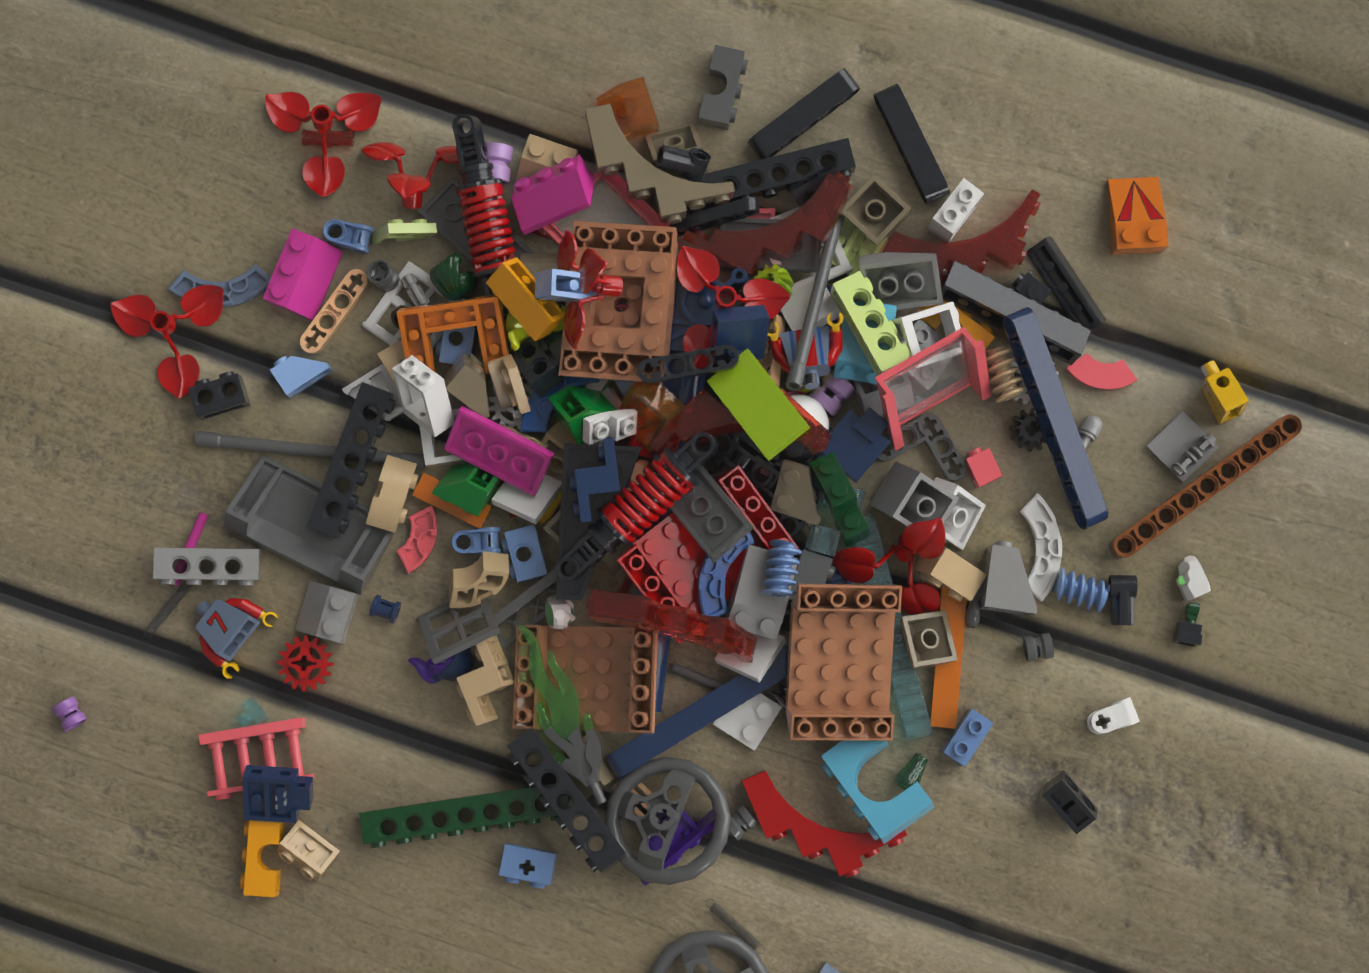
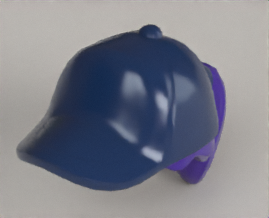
M471 647L435 665L431 658L427 662L417 657L408 659V662L415 667L418 674L430 684L439 682L442 679L457 681V677L469 673L474 667V658L470 653Z

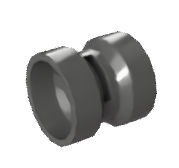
M375 260L368 266L367 278L379 290L389 292L394 290L399 284L398 272L386 261Z
M1050 633L1041 634L1035 638L1033 636L1023 637V648L1027 662L1036 661L1039 657L1044 659L1054 657Z
M742 804L736 809V813L731 816L729 830L739 841L744 837L748 829L753 830L758 826V823Z

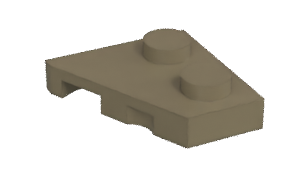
M787 459L783 461L771 505L772 511L816 525L820 523L821 518L818 515L815 502L817 499L816 493L812 486L811 467Z

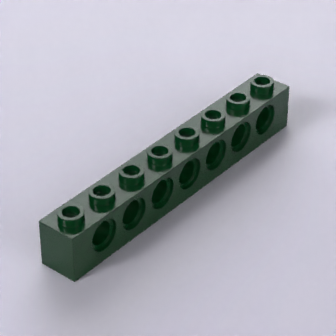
M556 783L543 786L545 788H552ZM534 786L533 788L527 787L359 813L363 844L370 843L371 848L386 846V841L396 840V844L412 842L411 837L422 836V840L438 838L437 833L447 832L448 837L463 834V829L473 828L474 833L489 831V825L499 824V829L515 827L514 822L523 820L525 825L540 823V818L549 816L551 821H555L554 817L557 813L552 807L547 811H540L537 808L536 800L542 793L537 786ZM562 796L559 799V808L567 809L570 807L569 796ZM514 800H519L524 804V812L521 815L513 814L510 809L511 803ZM488 804H493L498 808L499 813L495 819H490L485 814V808ZM463 808H468L472 811L473 818L469 823L463 822L459 817V813ZM437 812H443L447 817V822L442 827L434 822V815ZM411 816H417L421 820V827L418 830H412L409 827L408 820ZM385 820H392L394 822L395 831L392 834L384 832L383 823Z

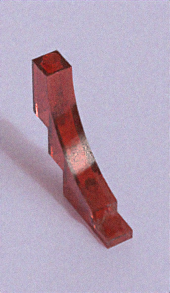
M836 172L835 176L828 173L815 194L801 208L781 221L769 226L745 231L715 229L710 241L707 240L709 235L698 229H695L694 233L686 230L682 240L754 275L767 248L787 258H791L804 231L827 242L854 186L849 184V177L839 172Z
M703 388L652 441L650 446L658 454H661L665 447L674 452L681 440L687 443L694 435L700 432H706L716 437L745 430L729 409L721 405ZM782 389L781 391L810 426V429L794 442L803 446L813 455L818 451H823L828 446L832 435ZM709 438L701 439L699 444L706 440H709Z
M592 589L591 595L587 600L586 615L597 622L662 634L702 646L720 654L733 655L742 662L752 663L757 637L728 618L700 615L688 607L659 604L647 596Z

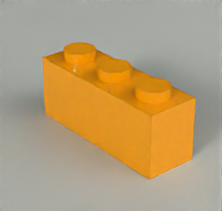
M518 257L503 262L486 282L492 289L493 294L502 301L509 313L517 319L525 329V332L534 341L550 335L564 319L565 313L555 301L535 299V278Z

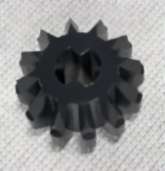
M1034 408L1030 409L1029 416L1025 410H1021V418L1017 416L1012 418V421L1017 426L1009 427V431L1017 432V434L1010 438L1011 441L1019 439L1020 442L1017 445L1019 449L1027 444V452L1033 450V444L1038 451L1043 448L1041 442L1047 444L1037 416H1035ZM1030 424L1034 425L1033 429H1037V432L1032 436L1028 435L1029 431L1027 433L1025 431V428Z

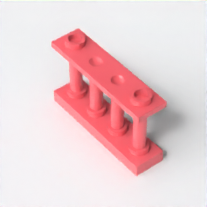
M305 717L198 735L200 745L208 744V749H211L217 790L207 791V796H215L216 800L231 798L232 792L243 791V783L242 786L227 788L221 748L224 747V741L233 740L234 745H237L242 778L246 765H250L247 747L249 737L259 736V741L262 740L266 766L277 767L272 738H275L274 733L283 731L285 736H288L292 768H299V776L313 777L315 779L314 774L304 775L298 734H300L301 728H307Z

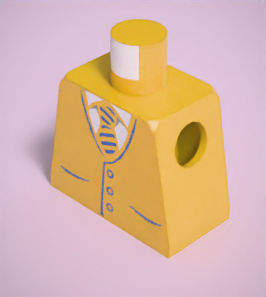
M1210 361L1201 366V370L1206 377L1201 389L1218 424L1220 425L1242 415L1249 400L1231 370L1226 368L1220 371L1215 361Z

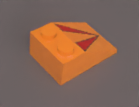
M1159 177L1108 179L1112 255L1163 252L1168 247V235Z

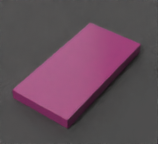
M464 406L457 413L443 449L534 497L539 491L554 455L553 452Z

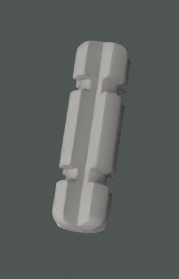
M414 274L405 275L401 279V283L404 289H408L407 294L414 306H429L430 302L421 286H417L416 283L418 281Z

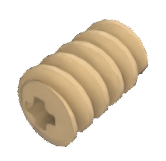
M1001 346L985 351V355L989 356L986 358L987 365H991L988 369V375H995L989 380V383L991 385H998L992 390V393L1001 395L995 400V403L1014 399L1020 396V393L1026 389L1024 386H1017L1022 377L1014 376V373L1019 368L1011 367V363L1015 361V357H1008L1007 355L1012 351L1011 347Z

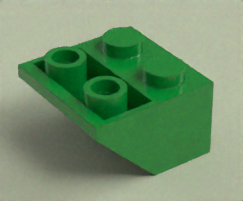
M569 385L548 397L557 420L578 446L584 443L583 418L616 410L601 391Z
M466 462L452 466L434 488L432 494L440 497L445 502H450L462 508L469 514L479 516L496 493L501 479Z

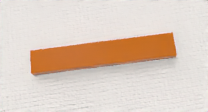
M941 586L939 611L946 610L958 660L934 667L929 726L956 729L967 600L962 599L960 602L947 594L949 590Z

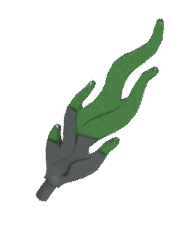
M518 625L519 630L526 637L529 644L531 679L543 694L551 712L552 723L548 720L543 704L541 702L536 703L540 724L548 738L565 751L569 758L560 751H555L554 756L568 773L579 779L585 787L589 786L597 805L604 803L606 799L598 783L601 781L602 747L601 741L591 722L590 714L585 713L583 716V726L587 736L586 743L581 735L579 700L574 685L555 661L554 651L550 650L548 652V665L559 683V690L552 684L543 666L541 649L537 638L528 628Z

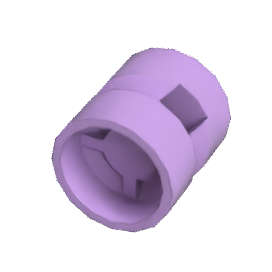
M486 142L488 160L494 166L492 170L494 179H502V185L509 184L511 169L508 167V164L512 163L513 147L502 143Z
M832 369L821 380L822 386L813 389L808 395L818 401L831 418L842 407L841 401H847L855 392V388L846 379L833 377L834 370ZM828 391L834 396L832 399L826 395Z

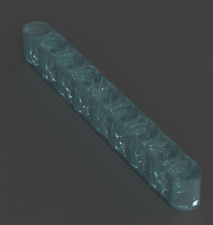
M871 513L863 515L869 526V537L855 543L854 548L860 547L872 551L876 557L875 563H877L885 553L874 514ZM887 560L879 568L874 569L873 578L864 582V585H893ZM895 612L891 685L907 741L931 736L933 732L917 671L911 668L900 622L901 612Z

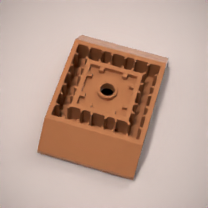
M573 221L572 234L575 237L578 250L574 260L575 264L579 266L583 252L587 248L595 250L602 259L608 262L603 275L620 276L623 281V289L619 297L604 296L603 301L596 300L583 304L585 326L582 336L577 343V349H573L567 341L563 325L559 376L642 382L637 374L639 364L643 360L667 356L670 353L677 278L676 227ZM570 268V271L572 272H579ZM620 299H627L629 303L627 310L624 312H617L615 309L616 302ZM566 302L565 311L570 302ZM659 362L660 368L652 369L651 365H647L646 370L642 371V375L646 374L648 378H653L654 372L661 371V377H664V362Z

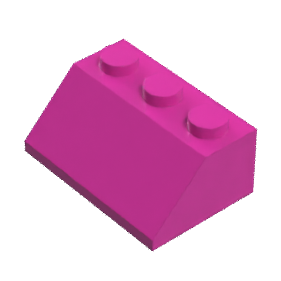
M580 155L573 158H565L553 167H545L537 174L528 178L522 177L514 183L511 199L524 235L590 207L595 177Z
M292 228L263 299L270 305L313 321L320 311L343 251L314 236Z

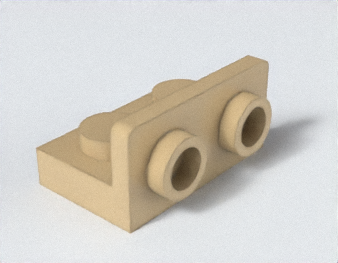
M510 354L487 362L500 407L505 408L512 405V407L517 406L520 414L530 412L519 370L512 355Z
M298 820L279 843L277 852L280 853L279 856L284 862L288 864L293 863L297 866L304 877L318 882L326 869L338 856L340 850Z

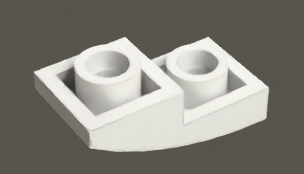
M635 409L614 410L583 418V441L591 445L608 437L619 441L636 434L637 411Z

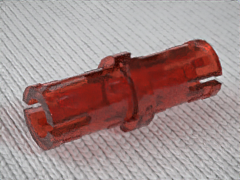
M330 128L325 131L326 148H331V146L354 147V141L352 140L354 139L353 130L332 131ZM302 130V136H304L302 138L303 146L321 145L320 131Z

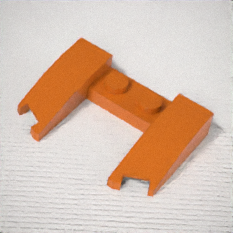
M495 295L429 306L421 305L401 308L397 311L405 359L413 355L434 372L431 332L477 326L485 374H490L487 362L509 355L502 301Z

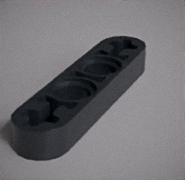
M748 197L688 214L685 218H682L681 222L669 225L676 227L677 237L733 222L758 214L760 212L758 199Z
M721 345L643 360L639 364L637 374L642 382L655 384L731 370L738 365L739 353L731 345ZM724 351H729L730 355H735V358L731 359L730 364H726L725 360L716 361L718 367H713V358L710 353L716 352V358L724 356ZM704 355L709 359V364L705 369H698L694 366V359L697 356ZM672 360L682 362L683 369L680 373L672 374L668 371V364ZM664 362L663 369L666 376L661 377V371L654 372L653 378H648L646 374L642 375V371L646 370L647 365H651L652 369L660 368L658 363Z

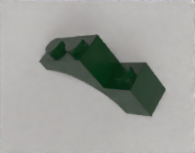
M834 452L811 462L810 467L822 489L833 516L835 527L846 548L869 537V526L857 506V495Z

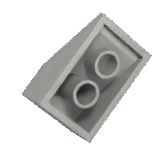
M884 252L861 255L859 269L863 277H867L873 286L872 293L876 300L880 299L883 304L895 305L897 310L943 304L936 254Z
M748 544L728 604L729 612L725 613L726 626L776 640L785 615L789 596L774 597L761 593L762 590L767 589L762 583L765 579H770L765 576L764 572L766 569H770L766 565V561L772 557L768 555V550ZM792 565V568L796 570L797 565Z

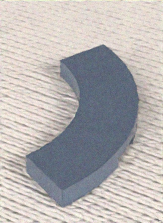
M256 264L246 273L225 282L202 280L183 270L169 286L168 290L182 299L184 294L192 288L202 285L220 286L224 290L223 308L244 304L263 294L268 287L271 276Z

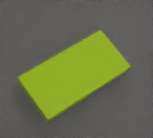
M748 348L739 355V362L735 368L717 372L707 380L708 384L768 461L810 429L807 422Z

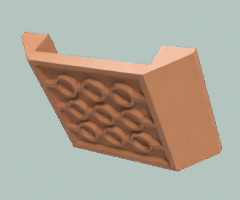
M797 584L790 613L785 705L790 740L893 741L894 714L889 710L894 622L895 612H901V585Z
M517 625L512 728L530 729L532 727L533 729L547 730L553 727L555 730H575L580 726L581 731H588L594 728L595 731L654 733L658 627L567 626L564 629H555L543 625Z

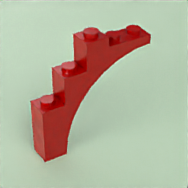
M766 770L741 780L766 839L772 837L773 841L787 836L786 830L791 829L803 858L808 856L809 860L824 854L822 849L827 848L839 876L844 875L845 878H849L860 873L858 868L863 867L859 856L864 855L865 858L874 856L879 853L878 848L887 844L889 848L903 843L902 838L907 836L906 831L903 830L883 844L880 838L875 841L869 832H843L822 826L804 817L790 806L776 790Z

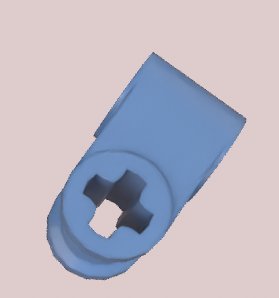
M332 219L324 225L323 233L327 241L333 246L346 248L357 253L369 254L368 244L370 236L374 233L375 229L359 223ZM339 227L342 229L340 237L331 238L329 236L333 228Z
M488 527L458 531L452 538L453 548L461 555H481L483 551L502 553V549L499 548L498 537L501 528ZM489 535L491 537V547H489ZM462 536H467L471 539L470 547L465 550L457 547V541Z

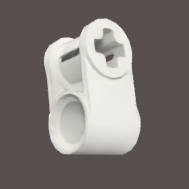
M1129 697L1091 713L1087 717L1086 724L1092 733L1103 734L1140 722ZM1104 718L1105 723L1102 726H1096L1095 722Z

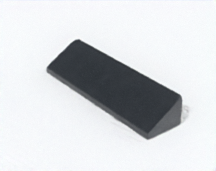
M1051 236L1044 238L1026 251V254L1052 290L1051 292L1071 321L1078 322L1089 330L1106 321V318Z

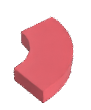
M1088 353L1076 360L1072 366L1069 365L1065 368L1080 383L1097 389H1120L1138 380L1123 359L1115 363H1102L1094 360Z
M432 505L409 516L411 524L410 536L405 545L397 550L408 574L418 569L428 559L435 546L438 524Z

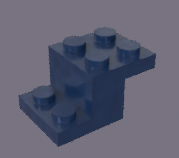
M614 438L602 439V445L597 446L599 461H604V466L574 469V475L569 476L571 491H576L577 501L572 502L574 517H579L580 522L591 521L589 494L620 491Z

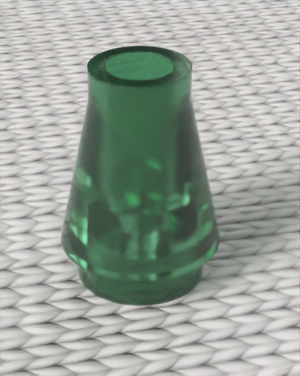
M915 753L910 761L896 774L895 784L903 790L908 789L916 782L920 784L928 759L919 753Z

